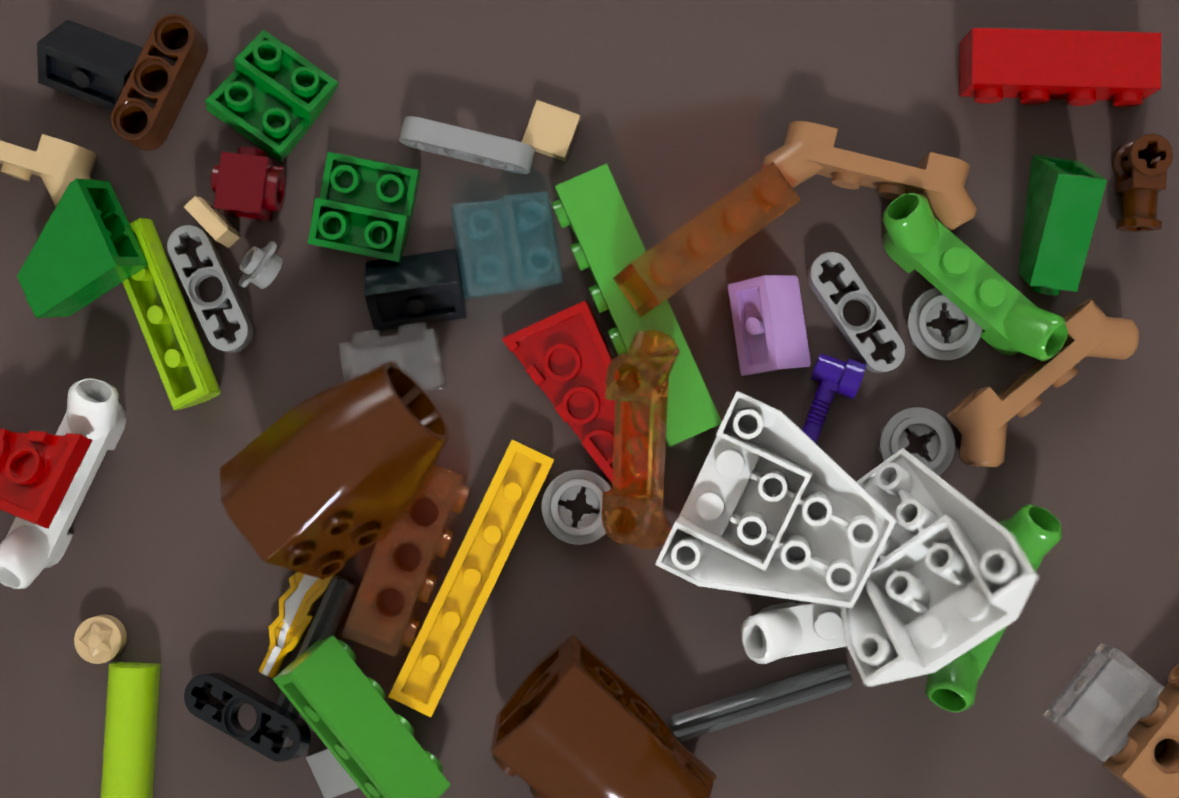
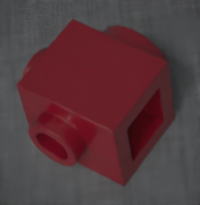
M238 147L237 153L221 151L220 164L213 167L211 174V188L215 193L214 208L230 217L272 222L273 211H280L284 204L286 192L284 167L277 166L269 157H266V152L260 149Z

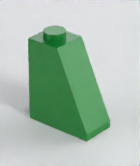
M1033 155L1018 273L1031 286L1030 289L1037 293L1059 295L1060 290L1074 292L1078 290L1107 182L1104 177L1079 160Z
M76 178L70 182L20 269L17 278L36 319L70 317L148 266V262L110 181Z

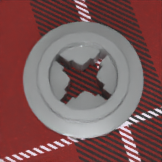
M936 287L922 293L909 307L910 312L905 327L909 330L912 345L924 353L927 358L943 361L958 359L969 353L980 339L982 328ZM941 310L945 312L946 319L954 320V322L962 321V325H957L947 330L946 338L942 337L940 329H933L932 326L927 327L926 323L939 318Z
M921 407L908 408L893 414L891 419L881 429L878 449L882 454L883 460L885 461L901 448L905 449L910 444L907 439V433L904 430L915 437L931 433L932 435L926 438L927 441L922 445L925 452L924 455L928 461L918 453L911 454L940 476L949 467L955 453V438L948 422L937 412Z
M588 470L567 471L557 476L546 488L542 498V516L547 528L558 539L574 545L589 544L604 536L612 526L616 516L615 495L610 485L596 473ZM581 486L586 487V503L600 511L599 514L591 512V514L584 513L581 520H578L577 527H573L572 510L565 508V505H560L559 500L565 502L567 500H575L577 493H580Z

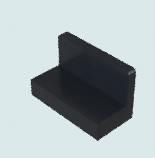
M66 20L37 42L38 83L113 111L143 48L74 21Z
M448 249L402 256L400 262L385 259L367 262L365 265V299L374 331L379 332L467 318L466 304L459 275L457 250Z

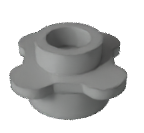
M271 241L262 249L254 246L246 253L239 267L244 272L239 280L241 287L245 288L251 282L260 289H264L276 278L283 263V259L274 253L277 248L276 243Z

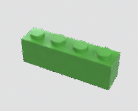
M334 635L313 643L273 678L274 682L367 798H439L450 787L451 784L442 774L443 767L440 761L432 753L423 750L413 737L414 730L410 723L401 715L393 712L384 700L385 693L381 686L372 678L364 675L355 663L356 657L352 649L345 642L337 640Z

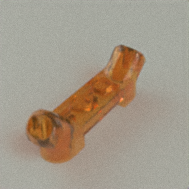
M645 330L635 333L627 352L620 354L611 361L606 375V399L615 400L612 489L602 493V523L607 535L613 541L620 544H631L639 549H655L660 547L667 540L671 531V523L663 512L668 383L671 371L679 356V348L671 336L656 330Z

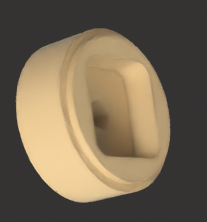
M106 614L97 615L83 621L77 628L74 637L77 653L85 661L94 664L105 663L118 657L127 643V632L122 622L116 617Z

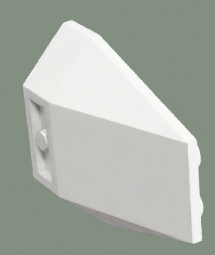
M736 391L716 434L717 437L655 565L701 587L853 608L892 531L896 519L782 411Z
M901 448L856 481L896 519L892 531L854 607H841L845 643L865 685L871 687L935 673L1018 619L1038 575L1013 534L904 448Z

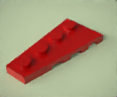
M584 300L501 338L508 349L516 355L526 368L525 371L535 384L543 390L564 422L568 423L582 441L581 444L618 492L663 472L588 301Z
M0 429V510L49 529L93 440L82 434L66 433V436L41 431L19 433Z

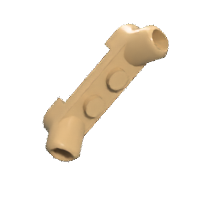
M45 134L41 136L37 151L0 140V164H2L0 172L28 182L32 174L40 176L55 206H57L70 182L76 178L92 180L90 175L97 154L86 148Z

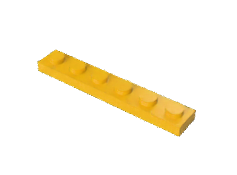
M513 439L511 440L388 696L389 698L430 718L432 717L555 459Z

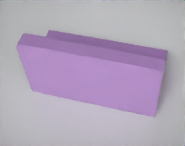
M764 275L728 284L741 376L809 367L811 360L798 277L796 275Z

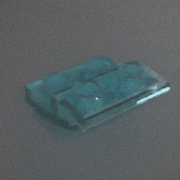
M548 191L504 195L499 200L454 204L450 208L465 299L536 289L563 282Z

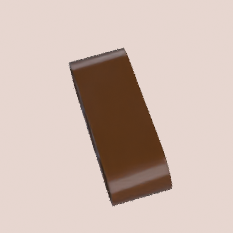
M168 14L156 22L112 111L111 124L116 134L140 150H155L166 141L207 56L208 46L205 38L184 16ZM188 34L189 37L185 46L173 50V43L176 38ZM168 75L166 86L160 91L153 92V85L157 78ZM147 116L148 122L145 129L138 134H133V126L137 119Z

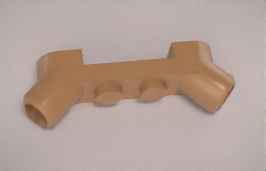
M807 121L790 122L784 145L763 158V174L772 189L780 193L789 191L816 174L833 178L832 184L841 188L859 189L861 185L878 189V196L890 200H895L905 193H918L927 198L935 218L950 231L973 219L978 209L965 189L970 165L967 162L954 157L929 152L918 162L916 168L836 148L834 144L838 129Z
M1088 299L1063 316L1068 329L1067 340L1057 354L1046 361L1039 360L998 395L990 386L975 389L947 414V419L961 433L959 459L965 465L1000 466L1004 462L1007 422L1016 414L1019 418H1022L1036 409L1043 402L1039 395L1051 385L1058 388L1072 379L1079 371L1075 365L1083 358L1097 357L1125 360L1133 355L1139 342V329L1134 321L1128 318L1107 317L1093 299Z

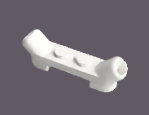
M85 378L75 382L69 388L67 412L55 435L66 436V433L82 434L93 441L49 529L17 516L15 517L6 538L0 544V583L15 589H26L43 569L57 564L65 554L74 535L68 532L107 450L115 449L126 424V413L119 403V393L116 388L107 382L95 378Z
M788 602L763 608L758 614L748 617L741 627V641L744 651L751 660L758 664H767L783 657L847 646L840 606L812 602Z

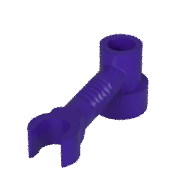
M822 353L819 354L810 378L819 382L813 398L814 401H812L810 406L811 409L809 414H807L808 418H806L802 431L816 444L835 393L854 399L864 376L866 364L848 358L847 362Z

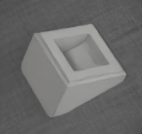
M327 747L306 756V760L324 798H333L359 788Z

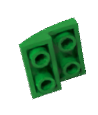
M263 29L234 59L235 70L205 100L208 112L276 160L282 162L321 114L338 88V81Z
M327 152L320 198L315 197L308 244L400 262L413 215L421 170Z

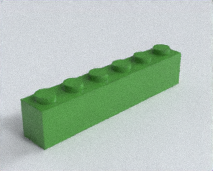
M607 163L556 185L555 191L558 200L551 202V206L560 227L570 226L576 242L569 246L580 271L588 268L595 282V285L588 289L598 312L602 313L607 310L614 328L607 330L609 338L617 355L620 356L626 353L633 370L626 373L636 398L645 396L652 413L646 415L645 418L655 441L664 439L667 447H670L720 425L722 421Z

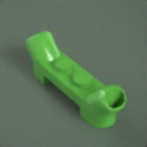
M905 193L887 206L882 216V221L886 228L883 237L885 252L908 274L915 269L983 329L980 337L992 348L1003 355L1015 356L1023 353L1041 361L1052 358L1061 350L1068 336L1065 319L1060 315L1035 306L935 218L926 197L918 193Z
M1025 504L1011 519H1004L998 522L1014 535L1035 572L1044 556L1062 538L1063 530L1058 518L1047 509L1036 505ZM1006 627L935 673L926 674L925 695L939 708L950 712L965 711L973 706L978 680Z

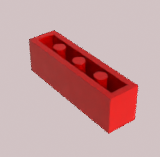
M972 28L959 43V97H974V102L981 104L997 103L1002 101L1003 98H1020V103L1025 105L1044 104L1049 102V99H1066V104L1070 106H1087L1096 103V100L1113 101V106L1122 108L1139 106L1143 103L1144 99L1161 89L1162 33Z

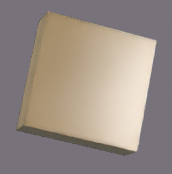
M536 100L522 143L532 146L536 152L565 162L581 119L580 115Z
M195 195L184 206L217 242L227 248H230L240 238V233L211 203L202 197Z

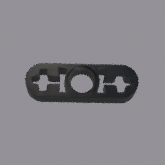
M221 673L200 674L192 678L186 686L184 701L191 714L276 762H284L299 758L308 750L311 742V731L305 720ZM205 687H212L211 694L219 700H229L227 704L224 705L218 702L207 704L209 697L204 693ZM244 703L251 704L257 714L256 723L250 730L244 729L238 720L239 709ZM268 728L274 731L289 729L288 738L293 741L292 746L282 748L284 739L273 732L264 733Z

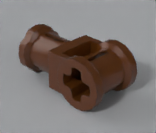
M1154 133L1145 134L1134 142H1129L1119 147L1113 154L1112 169L1116 175V194L1123 195L1122 218L1116 222V229L1143 232L1161 229L1162 221L1157 219L1158 192L1166 189L1167 169L1173 159L1172 146L1161 135ZM1161 156V159L1155 162V159Z

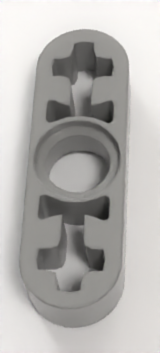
M414 116L404 117L399 142L414 149L519 174L530 173L535 149L532 146L516 140Z
M184 225L175 229L168 239L167 250L208 341L215 348L225 352L237 353L243 351L252 342L254 328L213 238L207 232L193 225ZM190 237L197 242H202V245L196 248V253L202 263L209 265L212 262V267L199 269L193 257L182 254V250L188 247L186 239ZM208 277L219 278L223 286L221 296L214 302L203 301L199 294L200 284ZM230 303L232 304V309H225ZM223 310L230 323L240 324L241 329L235 332L236 341L232 342L229 339L220 338V333L226 330L221 316L216 314L210 317L209 312Z
M827 252L817 257L808 268V284L861 363L866 364L867 370L874 373H884L897 368L905 356L904 343L846 257L836 252ZM823 263L828 268H832L835 265L839 268L841 273L836 276V281L842 290L849 284L855 290L841 297L835 304L830 297L836 295L839 291L831 281L823 284L818 277L823 273L821 266ZM850 300H858L867 308L868 317L861 326L850 325L844 319L843 308ZM877 323L881 330L872 333V335L880 345L887 342L891 345L892 350L887 353L890 361L888 363L884 359L875 361L871 353L876 350V347L870 337L864 338L860 342L856 335L871 329Z

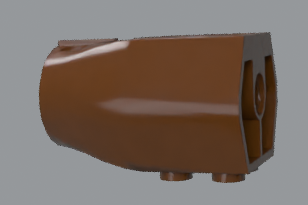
M391 360L389 363H384L365 374L328 388L290 409L220 468L221 501L229 518L263 562L325 579L338 573L344 567L345 562L362 548L377 542L382 532L395 523L407 510L419 493L450 437L449 430L441 413L425 391Z
M574 635L570 636L536 666L496 715L491 747L494 761L506 774L510 776L517 774L528 783L530 791L535 798H710L713 781L717 778L713 771L677 740L644 697Z

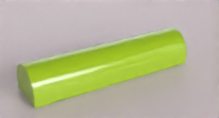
M139 218L130 223V226L148 262V266L122 283L173 410L192 407L221 394V390L154 223L151 219Z
M114 661L108 666L100 798H153L161 664Z

